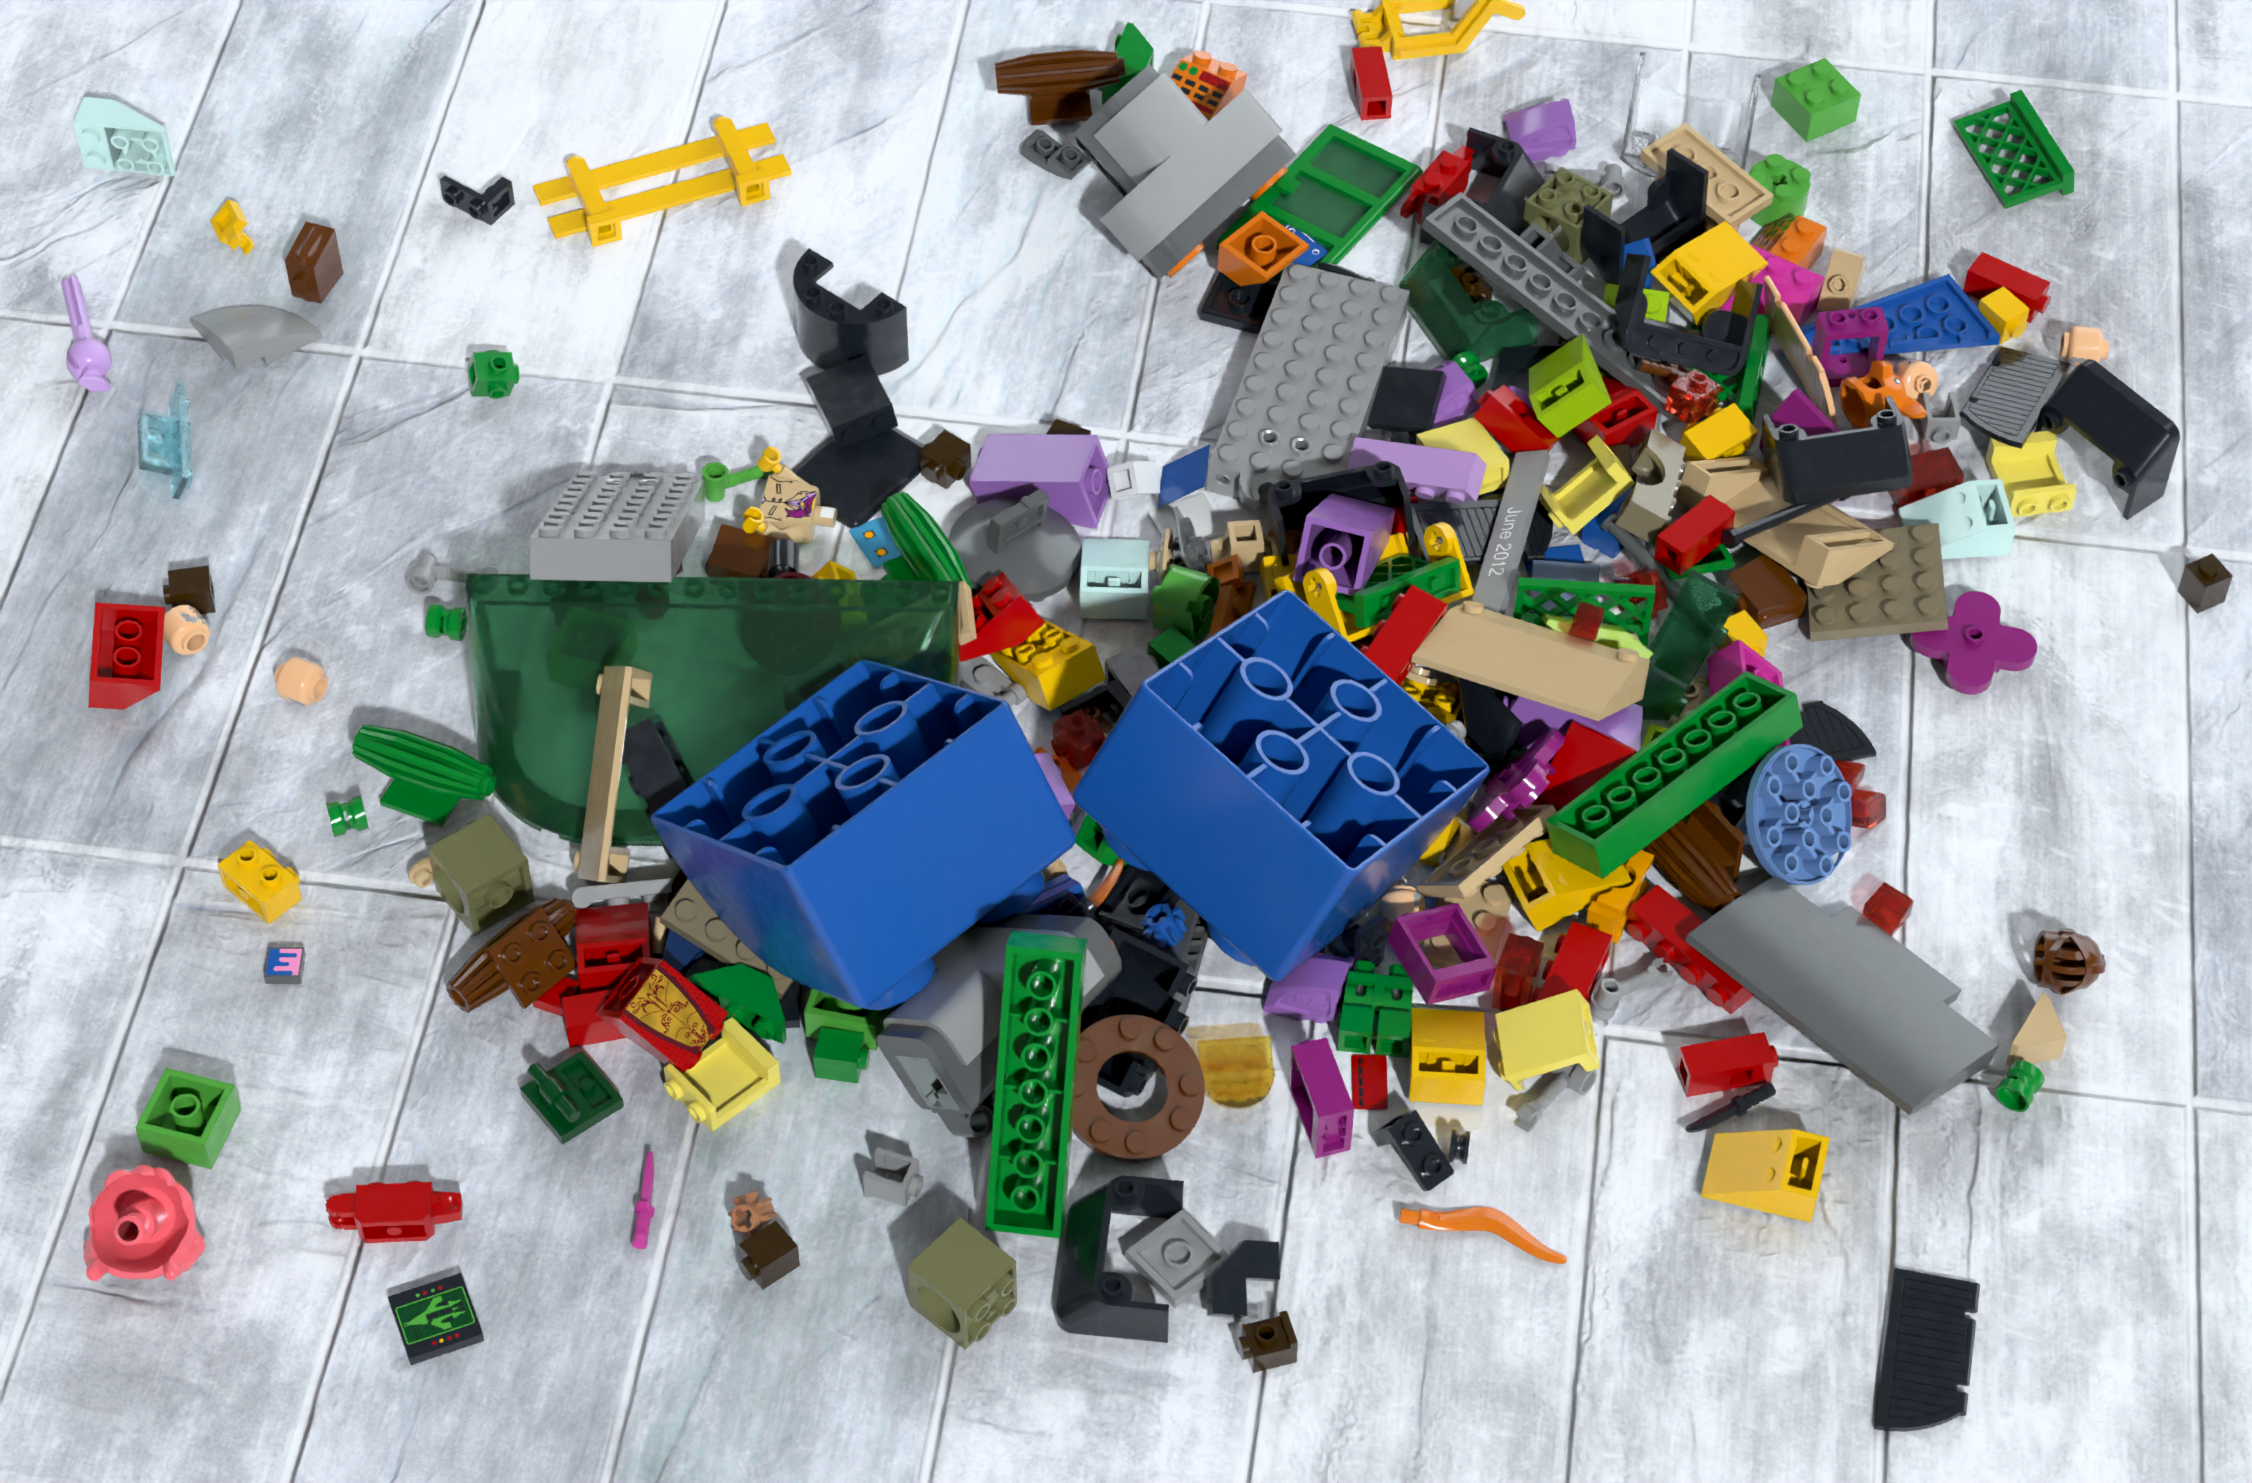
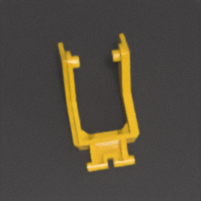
M1379 0V6L1372 13H1363L1357 9L1351 13L1356 34L1358 35L1360 48L1382 46L1383 52H1391L1393 60L1464 53L1494 13L1513 20H1520L1525 16L1526 12L1522 5L1509 0H1475L1451 32L1405 37L1399 14L1449 9L1456 0Z

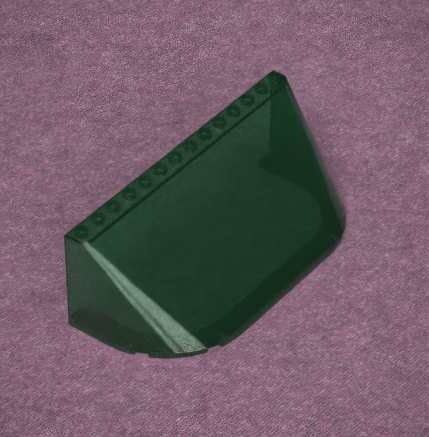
M467 573L465 590L479 761L492 768L493 776L496 777V786L493 794L511 814L535 830L541 832L542 829L558 834L559 839L582 844L601 698V695H597L596 686L599 674H604V666H629L653 673L649 709L629 706L626 730L649 717L660 714L695 782L858 661L870 660L963 688L959 581L674 577L672 582L530 580V574ZM626 763L621 765L611 846H662L661 837L646 816L645 809L648 808V805L643 795L637 796L628 781V777L632 775Z

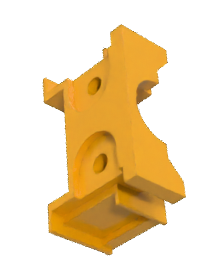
M1641 850L1624 863L1632 883L1626 885L1625 888L1613 887L1611 892L1600 894L1596 901L1593 900L1587 910L1586 926L1613 935L1612 942L1616 944L1619 942L1623 934L1624 925L1627 922L1628 908L1639 900L1641 895H1645L1650 887V884L1645 881V876L1654 860L1653 854Z

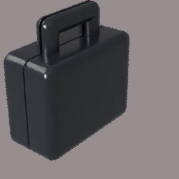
M896 427L855 444L837 448L830 435L799 462L792 471L801 479L819 489L821 506L837 508L836 520L849 528H855L867 523L882 509V504L887 501L888 497L902 491L921 473L920 452L924 444Z

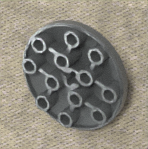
M1039 489L1021 499L1002 498L982 502L969 508L955 521L949 534V541L958 552L973 589L980 592L986 581L1004 572L1029 601L1041 602L1046 597L1064 589L1074 579L1081 562L1082 547L1080 538L1074 527L1064 516L1048 507L1049 496L1044 491Z

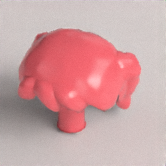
M139 1165L131 1171L119 1169L108 1175L105 1180V1188L99 1192L88 1213L90 1232L89 1238L83 1245V1258L87 1267L86 1275L88 1279L96 1282L108 1272L115 1277L129 1280L154 1279L164 1275L165 1278L172 1281L183 1272L188 1271L203 1254L205 1242L196 1229L193 1199L187 1189L175 1181L172 1174L162 1167L153 1168L149 1165Z

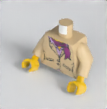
M769 446L763 451V456L758 460V467L764 472L772 470L774 474L768 476L760 508L749 507L743 514L745 519L742 523L743 530L746 533H754L757 530L759 534L791 540L796 544H808L813 540L816 526L835 527L837 508L821 506L819 489L801 479L785 464L780 465L781 454L779 450Z

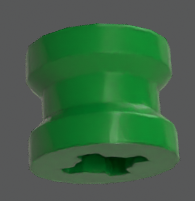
M1465 351L1456 355L1451 360L1455 361L1473 382L1476 390L1487 381L1488 372L1480 364V360L1475 352Z

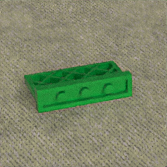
M2022 89L2010 93V101L1953 121L1954 129L2005 209L2058 190L2062 196L2074 192V169ZM2006 113L2010 117L2008 124L1993 121L1995 117ZM1972 125L1983 127L1980 135L1967 132L1965 128ZM1989 129L2004 132L2000 140L1987 137L1986 134ZM2009 134L2021 136L2024 139L2021 145L2006 140ZM1981 144L1996 147L1993 155L1980 152ZM2004 149L2016 152L2017 154L2014 160L1999 157L2001 150ZM2023 154L2036 157L2037 159L2035 165L2019 161ZM1994 164L2009 168L2007 174L2002 175L1992 172ZM2019 170L2030 173L2026 181L2012 177L2014 171ZM2036 175L2049 178L2051 182L2042 185L2034 183L2033 180ZM2007 185L2022 188V191L2008 197L2005 189Z
M1756 315L1741 372L1733 375L1739 382L1727 388L1721 381L1730 376L1713 375L1710 372L1690 368L1696 374H1701L1703 377L1715 381L1724 390L1711 398L1702 393L1697 397L1702 402L1701 404L1687 406L1675 417L1707 419L1713 410L1719 408L1717 404L1728 398L1738 406L1754 425L1771 340L1769 315ZM1703 323L1698 328L1693 324L1692 329L1701 331Z
M1404 553L1389 557L1377 563L1365 588L1354 593V596L1336 592L1335 598L1340 610L1354 614L1355 626L1365 629L1378 624L1382 619L1388 620L1392 614L1391 607L1396 597L1400 593L1405 595L1411 585L1438 599L1460 592V559L1449 556L1436 562H1430Z
M1518 577L1512 617L1542 627L1547 625L1541 618L1544 614L1621 626L1628 633L1636 632L1639 641L1648 647L1655 586ZM1524 590L1540 591L1542 594L1532 599L1524 593ZM1567 592L1574 593L1576 596L1566 601L1560 594ZM1597 595H1608L1610 598L1600 603L1594 597ZM1631 597H1646L1644 601L1636 605L1628 600ZM1549 600L1558 605L1549 611L1541 606ZM1584 602L1592 607L1583 613L1575 608ZM1618 604L1626 609L1617 615L1609 610ZM1533 610V611H1534L1535 613H1537V614H1532V613H1527V612ZM1567 612L1571 616H1564L1561 614ZM1601 614L1604 618H1596V616ZM1634 616L1638 619V620H1628V619H1630V618H1632V617H1634Z

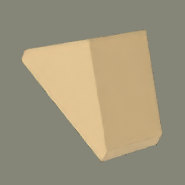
M2041 994L2011 1044L2006 1065L2011 1066L2013 1062L2018 1060L2033 1064L2061 1058L2067 1036L2048 995Z

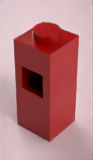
M1382 46L1352 48L1350 72L1361 121L1391 118L1393 96Z
M1981 252L1967 271L1963 288L1965 294L1980 300L2004 286L2030 309L2027 318L2029 323L2034 320L2038 313L2043 314L2050 303L2051 296L2047 295L2050 286L2049 281L1984 252Z
M1504 384L1494 392L1489 389L1477 402L1481 407L1473 417L1514 454L1516 452L1547 450L1549 453L1561 438H1557L1537 419L1535 411Z
M1708 495L1657 535L1654 559L1681 576L1722 543V531L1733 528L1736 511L1712 495Z
M614 989L561 998L570 1048L627 1038L595 1015Z
M1765 1032L1682 1046L1679 1050L1676 1069L1686 1097L1771 1082L1774 1067L1778 1066V1055L1774 1045L1769 1046Z

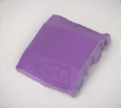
M1562 98L1560 101L1536 104L1503 115V123L1507 125L1510 140L1520 144L1531 161H1544L1551 156L1562 157L1567 154L1568 150H1573L1576 147L1575 120L1569 99Z
M1444 360L1441 365L1431 369L1444 371L1447 376L1432 430L1467 420L1469 415L1479 410L1480 406L1477 404L1479 397L1473 382L1455 361Z
M1321 953L1314 954L1283 980L1272 981L1264 1005V1012L1296 1021L1334 1022L1338 1001H1341L1342 991L1346 987L1348 971L1353 970L1355 957L1346 959Z

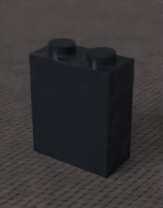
M866 354L806 378L812 400L837 448L855 444L898 426L893 405Z

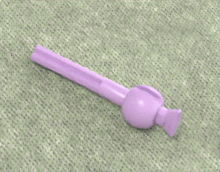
M71 276L69 280L63 279L61 281L74 338V344L67 353L66 365L70 374L79 380L78 384L91 392L109 391L111 385L104 377L111 368V354L104 343L94 339L81 285L78 283L76 276Z

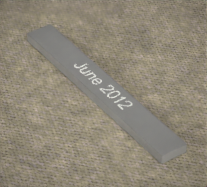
M1547 450L1516 452L1472 597V601L1483 604L1484 609L1505 614L1550 461Z

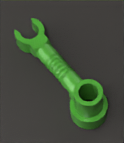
M718 462L708 463L702 469V479H705V497L711 502H719L725 497V489L760 478L768 479V476L773 475L774 472L772 470L770 472L761 471L757 465L728 475V468L724 464Z

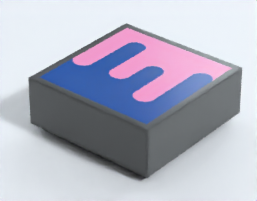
M268 947L264 971L265 984H302L306 957L304 947Z

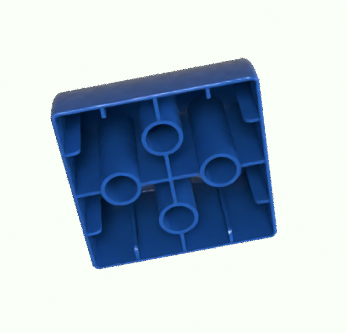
M1283 590L1142 681L1076 785L1072 796L1075 803L1103 828V834L1108 846L1119 858L1133 867L1144 871H1151L1207 922V928L1212 940L1222 952L1237 962L1248 966H1256L1272 981H1280L1353 925L1384 894L1389 892V889L1410 870L1451 823L1490 772V767L1479 755L1296 594L1289 590Z
M861 660L855 663L651 816V822L694 888L719 919L751 952L769 967L794 981L855 1007L870 1010L891 1008L918 994L930 982L935 973L933 956L975 923L988 924L999 922L1029 907L1039 897L1044 888L1045 879L1041 871L1070 850L1076 841L1075 833L1006 700L870 660Z

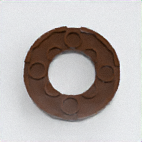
M1141 1015L1112 1016L1100 1020L1085 1029L1080 1034L1072 1127L1076 1137L1098 1154L1124 1162L1152 1160L1181 1144L1195 1127L1202 1112L1205 1097L1203 1072L1196 1054L1187 1041L1168 1025ZM1125 1052L1138 1053L1153 1060L1160 1068L1167 1084L1166 1100L1161 1110L1151 1119L1140 1122L1123 1121L1110 1114L1102 1105L1096 1089L1097 1075L1102 1065L1111 1057Z

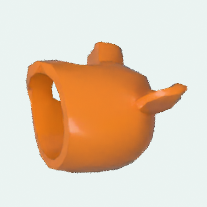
M1872 361L1869 373L1859 379L1856 376L1848 377L1841 381V408L1847 420L1857 429L1870 427V419L1879 411L1885 410V397L1892 396L1899 411L1906 417L1919 419L1924 418L1927 414L1922 404L1906 395L1904 383L1893 374V364L1889 361Z

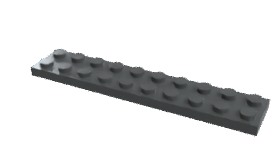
M1459 192L1425 218L1421 228L1552 328L1558 335L1570 342L1580 334H1583L1595 362L1625 386L1638 389L1658 409V412L1670 421L1705 391L1706 388L1678 380L1672 383L1666 381V378L1637 371V364L1641 358L1657 362L1658 364H1665L1666 366L1673 363L1626 351L1621 342L1615 310L1462 192ZM1678 365V369L1696 374L1689 367Z

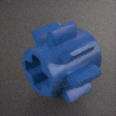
M1168 903L1154 905L1146 912L1145 919L1141 920V924L1145 928L1143 935L1150 945L1157 942L1161 949L1175 946L1182 940L1184 932L1188 930L1183 922L1186 917L1179 906L1172 910Z

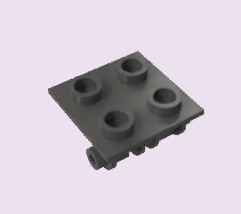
M1175 506L1174 513L1178 537L1173 542V562L1176 565L1207 574V563L1204 561V556L1208 554L1206 544L1201 536L1197 537L1195 535L1191 519L1189 517L1184 518L1178 507Z

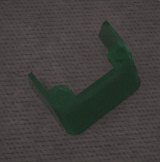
M1438 240L1430 244L1399 283V288L1410 291L1409 313L1443 360L1451 361L1462 352L1473 351L1481 363L1500 356L1502 347H1524L1537 343L1539 318L1526 308L1509 313L1503 304L1494 300H1485L1474 304L1450 271V269L1466 262Z
M1693 569L1689 572L1669 614L1648 647L1653 652V655L1649 658L1650 663L1642 700L1634 703L1643 707L1642 720L1669 721L1672 715L1677 718L1680 717L1688 702V699L1683 697L1713 645L1720 648L1729 632L1724 625L1740 595Z

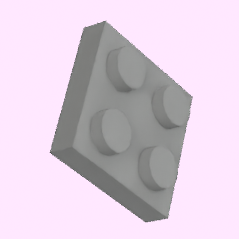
M1182 1209L1128 1248L1125 1258L1176 1308L1206 1286V1277L1229 1254Z

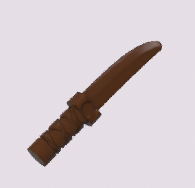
M1642 358L1637 364V371L1666 378V381L1672 383L1678 380L1718 392L1724 390L1715 381L1698 374L1680 370L1678 365L1675 364L1666 366L1665 364H1658L1657 362H1651Z

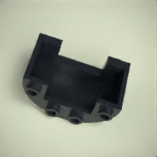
M809 248L800 257L793 274L797 336L799 346L804 355L819 368L828 370L866 354L877 376L889 373L909 361L906 306L881 292L861 310L816 283L834 265L833 262Z
M1114 927L1109 938L1113 941L1121 958L1122 970L1083 1010L1080 1034L1089 1026L1108 1017L1141 1015L1158 1020L1181 1035L1189 1022V1016L1186 1015L1191 994L1198 981V978L1194 976L1192 967ZM1130 1052L1118 1054L1102 1065L1097 1075V1084L1125 1098L1132 1095L1139 1096L1146 1083L1158 1069V1066L1153 1060L1142 1054Z

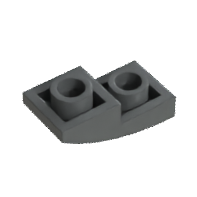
M1043 130L1023 147L1021 155L1040 168L1072 180L1091 162L1088 156L1069 141L1062 146Z

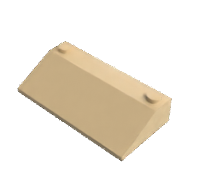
M1754 456L1689 461L1686 464L1681 479L1682 482L1676 494V498L1687 504L1686 507L1689 510L1708 495H1712L1719 501L1727 504L1736 511L1734 529L1793 505L1781 498L1765 463ZM1830 503L1743 540L1803 578V582L1807 586L1816 589H1822L1823 586L1840 584L1892 550L1894 546L1893 542Z
M1464 601L1463 604L1449 609L1415 651L1411 659L1413 663L1596 721H1600L1643 699L1650 663L1649 659L1638 656L1639 653L1635 650L1610 648L1484 609L1483 604L1475 601Z
M604 666V674H599L597 679L596 692L597 695H601L583 839L581 850L576 851L574 858V870L578 871L579 879L606 883L627 882L631 849L611 847L628 709L629 706L649 709L653 673L634 667Z

